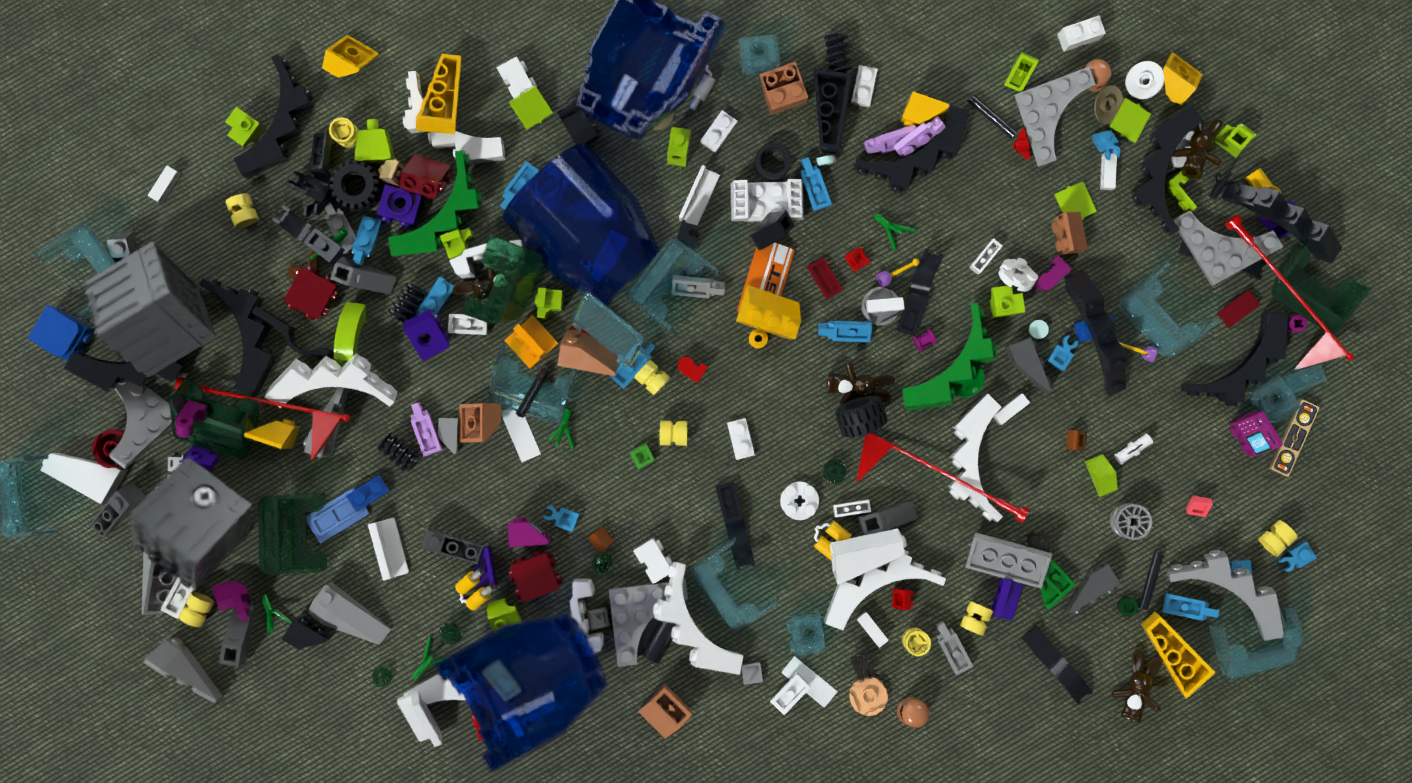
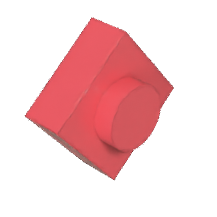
M1192 496L1186 507V513L1206 517L1213 505L1212 499Z

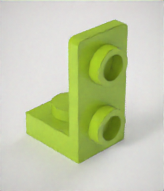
M1180 171L1165 183L1166 189L1171 196H1174L1179 201L1178 204L1182 210L1192 212L1197 209V206L1181 188L1189 180V177L1183 176Z

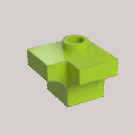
M235 107L225 121L233 127L227 136L244 148L251 142L256 144L267 129L238 107Z
M1242 123L1237 127H1231L1227 124L1213 141L1237 158L1257 134Z
M470 228L461 231L452 230L440 235L448 258L452 260L462 255L464 250L468 249L470 240L474 238Z
M1010 286L991 288V299L989 301L992 318L1025 313L1023 293L1013 294L1012 287Z
M538 287V293L535 296V304L538 308L537 318L547 320L551 312L563 311L564 292L562 290Z
M505 598L487 603L488 621L497 639L516 634L515 626L522 624L516 606H508Z

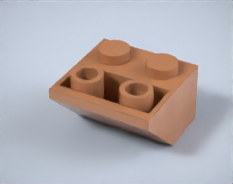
M796 62L759 74L764 97L771 115L807 103L808 95Z
M1065 212L1053 219L1052 230L1053 233H1056L1057 241L1055 245L1057 252H1060V256L1088 250L1080 212Z
M666 684L638 710L665 739L677 731L692 716V710Z

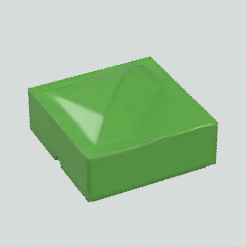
M647 443L629 452L637 469H641L655 461Z

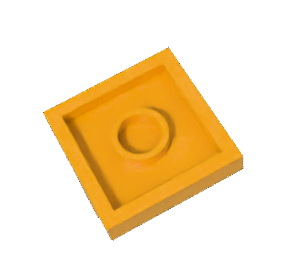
M533 315L522 325L517 324L513 328L514 332L504 340L529 369L533 368L559 344Z

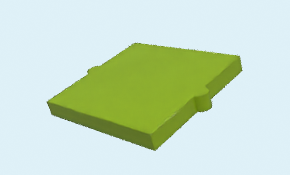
M535 85L525 92H520L519 96L509 101V104L527 130L537 123H542L543 119L553 113Z
M1124 98L1109 128L1120 134V137H1125L1131 142L1136 143L1151 113L1141 108L1140 104H1135Z
M1084 182L1072 187L1067 186L1065 190L1054 194L1062 213L1080 212L1082 220H1084V217L1097 212Z

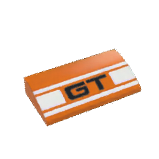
M773 243L762 250H758L756 247L738 305V313L747 285L779 296L782 295L795 250L777 243Z

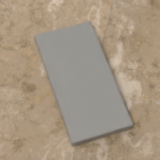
M975 532L965 568L1041 589L1052 553Z

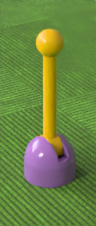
M913 259L912 263L892 273L883 271L876 274L879 285L883 288L888 286L893 276L912 266H918L919 260Z
M1120 343L1123 348L1141 353L1142 358L1146 361L1153 363L1158 348L1147 346L1139 349Z

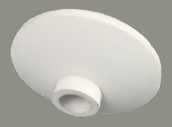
M1151 61L1136 64L1127 74L1125 82L1127 91L1138 99L1153 97L1161 90L1164 84L1162 68L1157 63ZM1149 79L1150 82L1144 85V81Z

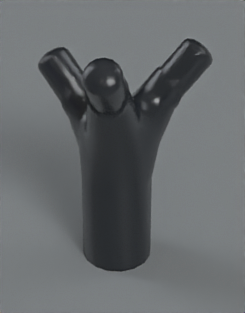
M1228 172L1221 181L1219 175H1215L1216 185L1209 195L1210 198L1216 200L1223 188L1230 184L1231 181L1227 180L1232 175V172Z

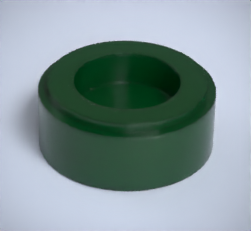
M1123 597L1118 601L1117 608L1122 615L1130 617L1137 613L1138 603L1131 597Z

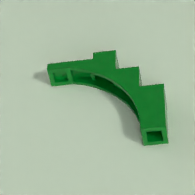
M466 150L455 151L457 176L452 193L444 207L432 220L422 227L405 234L389 236L391 256L439 251L442 241L438 232L458 230L460 225L463 224L462 215L458 214V210L480 208V204H483L482 192H479L478 188L470 189V185H473L472 174L468 173L470 157L469 154H466Z
M978 303L970 304L973 320L971 332L963 351L954 363L943 373L926 383L902 388L904 405L907 411L953 405L952 399H956L955 389L954 387L951 388V386L974 383L973 377H977L974 364L995 362L994 355H997L996 344H992L991 338H987L986 326L982 327L981 320H985L983 308L979 309Z

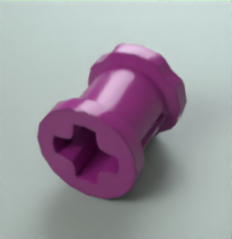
M1295 315L1288 317L1287 333L1301 332L1306 329L1307 320L1304 316Z
M930 329L926 333L912 338L919 352H922L924 348L932 344H937V340Z

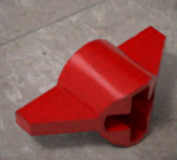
M1021 129L1013 143V149L1027 160L1031 159L1029 153L1030 146L1025 129Z

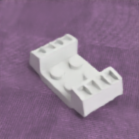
M788 179L787 182L747 183V180H734L731 182V221L761 222L768 213L787 210L791 220H804L803 181L801 179Z
M500 239L466 249L462 255L449 261L455 273L461 278H476L473 262H476V264L484 263L487 261V258L493 256L501 258L506 256L505 253H507L509 261L516 266L527 261L526 245L521 239L513 241Z
M576 578L572 582L573 597L570 600L576 639L582 644L585 656H589L601 651L604 637L603 631L588 634V630H590L589 621L584 616L587 609L585 599L581 600V598L594 595L596 591L592 579Z

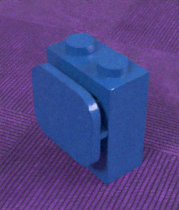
M47 305L29 334L28 339L37 343L39 347L68 361L76 349L84 352L83 349L86 344L93 339L95 329L60 308Z

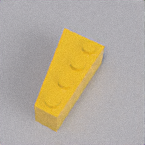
M441 54L427 94L422 101L421 109L416 116L417 131L455 134L461 56Z
M1156 612L1151 614L1141 624L1176 686L1186 699L1216 673Z

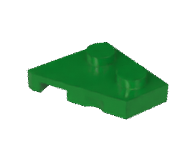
M1052 559L1040 589L1045 608L1048 610L1076 585Z

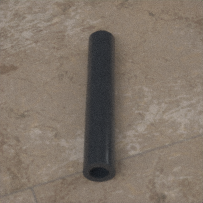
M975 94L968 101L1009 138H1012L1018 132Z
M541 368L516 411L518 417H525L550 373L548 369Z
M1155 552L1153 554L1138 608L1144 610L1149 608L1164 556Z

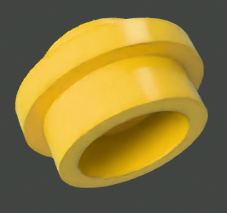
M756 329L750 333L749 343L752 347L762 348L767 344L768 336L764 331ZM760 335L762 341L756 342L755 336Z

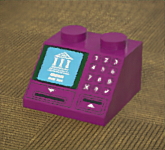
M1263 411L1247 412L1229 423L1232 435L1236 439L1238 438L1241 443V450L1248 456H1259L1284 445Z
M517 517L513 519V522L508 523L509 547L546 545L553 542L552 537L533 520H527V517Z

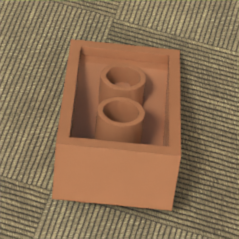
M575 329L566 331L560 344L558 366L611 376L616 375L621 357L586 333H581V331Z

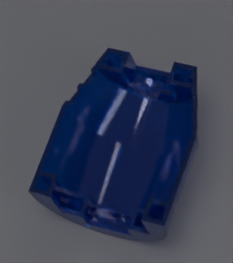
M615 0L589 48L588 66H585L584 69L586 76L584 83H581L576 106L614 131L627 137L641 140L689 99L726 31L724 21L718 16L704 12L699 22L695 23L675 15L669 7L653 0Z
M580 143L569 148L545 165L517 192L507 205L502 216L505 223L555 278L604 306H607L620 295L619 291L646 267L649 269L662 257L639 200L588 143Z
M571 614L507 624L434 664L442 681L445 682L451 679L458 694H463L480 726L478 732L487 747L482 756L491 773L562 735L608 685L605 672L592 644L580 624Z

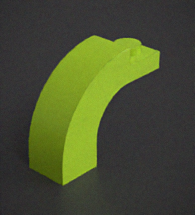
M346 302L341 312L334 342V359H336V362L341 367L357 353L360 332L366 321L365 304Z

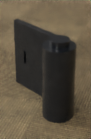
M653 617L641 635L637 651L650 661L659 664L672 640L671 632L676 623L660 621ZM612 626L610 632L608 633V636L614 639V631Z

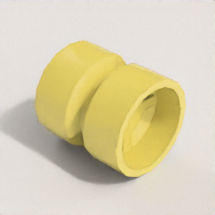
M341 117L333 120L329 127L331 137L346 148L356 145L358 127L347 118Z
M238 194L225 201L228 211L233 213L231 219L235 228L250 226L259 221L256 210L252 208L253 202L250 194Z
M651 359L634 377L642 385L646 384V389L653 395L670 379L663 370L658 371V366Z
M660 420V445L671 446L675 442L678 446H687V421H677L673 425L672 421Z
M1278 520L1270 527L1271 531H1266L1258 540L1268 552L1278 557L1286 549L1285 545L1290 546L1298 536L1291 527Z
M191 592L186 601L188 606H184L178 618L188 625L201 628L206 620L207 615L205 613L211 611L215 602L204 594Z
M970 601L966 610L968 615L963 617L960 626L983 636L987 628L986 622L990 621L994 611ZM974 613L981 615V620L973 618Z
M909 628L902 636L903 646L912 655L923 656L930 650V638L920 628Z

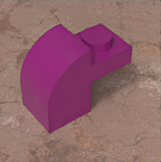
M229 581L212 586L220 611L235 607L241 622L249 620L247 612H250L248 602L252 600L244 585Z

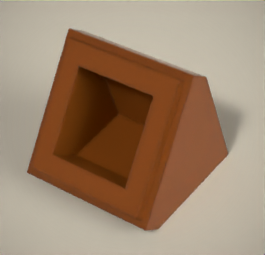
M1068 430L1066 449L1084 451L1086 433L1084 431Z
M603 526L588 537V540L598 553L614 542Z

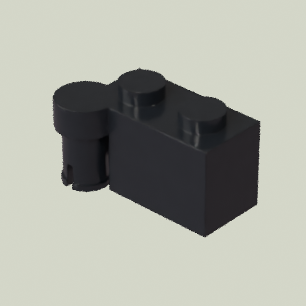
M574 96L569 98L565 104L555 108L579 151L599 139L597 135L600 132L594 122H589L587 118L590 116L584 106L581 107Z

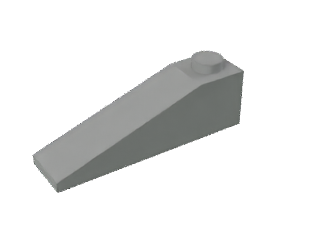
M338 387L323 411L343 415L349 388ZM340 423L317 457H332ZM312 429L308 436L305 437L303 447H305L304 452L311 454Z
M144 552L142 615L163 614V611L160 609L178 577L175 575L173 577L165 572L162 565L154 564Z
M333 582L325 584L314 598L307 612L322 625L378 645L381 644L392 630Z
M177 637L165 639L143 661L164 676L167 674L174 676L177 679L176 683L192 686L193 692L213 703L223 698L221 692L191 651Z

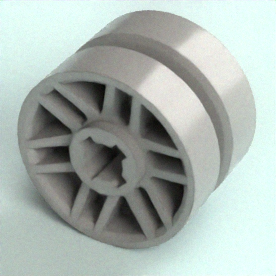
M1124 503L1118 505L1112 511L1110 525L1118 536L1138 540L1150 532L1152 517L1143 506Z

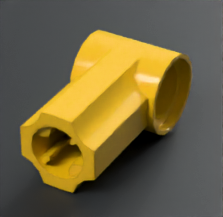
M1261 168L1245 178L1252 187L1261 189L1263 186L1280 191L1278 187L1272 185Z

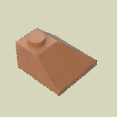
M459 404L460 442H486L501 424V404Z

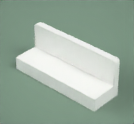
M702 165L679 215L680 221L686 220V223L696 226L699 224L720 177L719 174L706 169L705 165Z
M395 518L368 524L383 581L409 573Z
M416 691L398 698L397 704L419 742L430 738L434 747L442 745L441 730L420 692Z

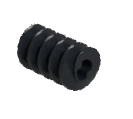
M840 33L824 36V39L827 40L825 47L828 48L826 54L830 55L827 57V61L830 63L828 68L834 72L847 73L848 70L853 68L851 65H847L848 62L852 61L851 58H846L850 51L844 49L849 46V43L843 42L848 39V36Z
M405 283L408 290L401 289V293L404 296H397L396 298L399 303H392L395 310L388 309L389 313L402 323L405 322L404 319H411L408 313H416L413 307H420L417 300L424 301L421 294L428 295L426 291L414 283Z
M390 432L380 442L377 449L379 451L384 450V456L390 455V461L396 460V466L402 464L401 471L408 469L407 472H409L418 463L422 455L420 454L415 457L416 450L414 449L409 452L410 445L408 444L403 447L402 445L405 440L402 439L397 442L399 435L396 434L392 437V432Z

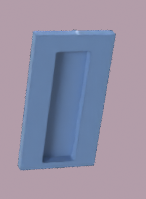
M355 487L304 517L320 544L370 514L367 507L356 513L346 498V495L356 490Z

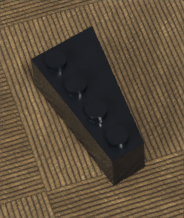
M814 69L821 152L840 155L852 74Z

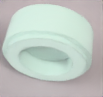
M835 155L816 158L817 165L819 166L836 163Z
M1035 320L1028 327V333L1034 339L1044 338L1049 331L1047 323L1042 320Z

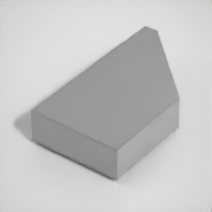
M439 418L438 438L453 454H458L459 418Z

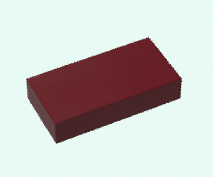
M824 257L807 267L826 300L843 290Z
M1246 290L1216 314L1227 328H1231L1261 304L1250 290Z

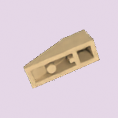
M386 160L379 168V179L399 188L401 171L405 166L397 160Z

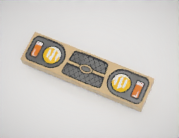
M1303 399L1299 400L1281 441L1284 445L1277 448L1268 469L1289 477L1320 407Z

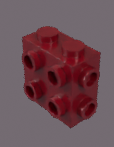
M415 154L401 171L399 188L424 195L427 198L437 199L440 193H444L446 185L452 181V165Z
M308 265L307 268H300L283 301L288 303V308L294 311L299 309L305 312V317L315 321V319H322V317L328 315L331 309L329 304L331 300L335 301L340 291L337 290L339 285L335 283L336 281L330 279V276L325 275L323 277L317 274L319 272L317 269Z
M543 550L531 553V558L525 559L523 556L513 560L514 564L510 565L509 575L512 581L515 580L517 585L515 592L518 599H522V602L561 588L560 584L563 581L560 573L555 571L556 561L553 554H549V551L543 553Z

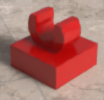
M861 246L844 256L853 273L870 263Z
M893 589L892 608L911 610V607L915 605V603L911 602V595H915V593L906 589Z

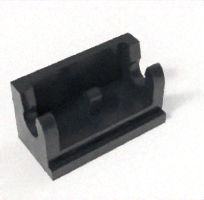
M298 171L293 172L299 177L297 182L290 179L286 180L285 184L321 203L330 188V185Z
M682 220L677 236L678 244L698 249L699 239L695 235L700 236L699 232H697L700 230L699 227L686 223V220Z

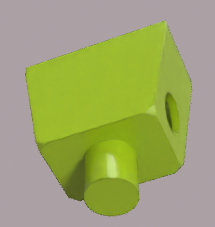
M368 119L367 130H359L357 132L354 160H358L360 163L362 161L366 164H382L386 160H395L389 133L385 129H379L377 119Z
M671 127L667 164L686 167L692 133L690 129Z

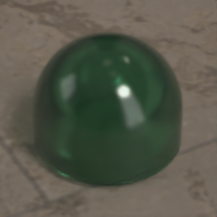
M377 667L374 670L372 679L375 686L383 687L391 682L392 672L388 668ZM379 672L382 676L381 681L377 677Z

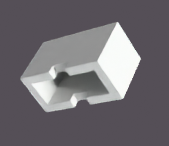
M1096 16L1064 27L1057 35L1063 52L1081 45L1098 41L1106 33L1100 16Z
M517 56L496 67L506 86L511 85L508 89L513 98H516L520 95V92H525L534 85L537 87L533 77L528 78L526 72L529 70L524 61L519 62Z
M654 538L633 550L641 564L645 562L648 567L645 571L653 584L666 577L670 566H673L671 558L669 556L665 557L663 554L664 547L660 540L656 541Z

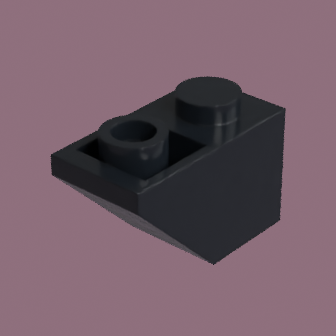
M787 210L771 212L766 215L750 235L758 250H762L786 237L795 225Z
M298 617L292 621L282 640L296 649H302L325 643L332 636L328 634L326 629L322 627L317 628L312 625V621L308 618Z

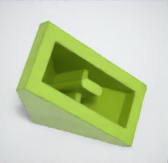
M1021 52L1016 58L1004 85L1022 92L1039 60Z
M1103 454L1085 461L1099 497L1118 490L1116 471Z

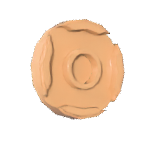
M867 676L861 677L853 683L850 688L849 698L855 711L866 716H872L883 711L888 700V693L880 680Z

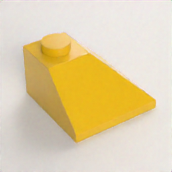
M345 35L326 49L322 68L338 78L359 72L375 60L379 53L349 35Z
M1173 52L1169 55L1163 68L1166 95L1172 102L1182 105L1197 89L1203 75Z
M913 91L906 103L900 122L904 123L905 127L915 125L917 128L922 123L927 124L937 116L941 118L950 104Z
M284 418L283 421H274L245 432L244 437L280 449H293L300 427L295 426L294 421Z

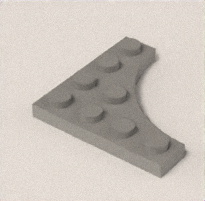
M1090 67L1015 94L1038 167L1057 161L1055 154V131L1065 108L1073 99L1084 91L1096 86Z
M1191 211L1174 219V222L1180 229L1178 231L1211 286L1262 259L1256 250L1242 238L1228 237L1210 230L1199 222ZM1274 231L1253 237L1254 243L1266 257L1283 248Z
M118 376L117 378L121 380L114 390L125 404L127 424L123 437L116 448L110 453V458L126 469L175 424V419L180 412L144 384L139 387Z
M685 579L682 581L684 600L688 599ZM669 581L609 589L618 667L637 664L639 640L645 627L655 616L653 608L654 604L658 602V598L666 600L664 592L666 585H669Z

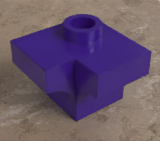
M193 445L182 459L183 462L189 457L202 468L211 472L218 462V455L213 454L212 448Z

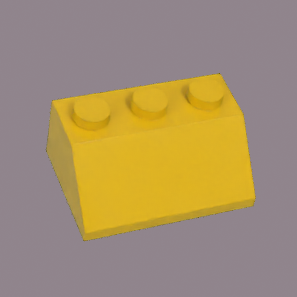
M747 285L736 322L786 339L796 340L801 323L799 302Z

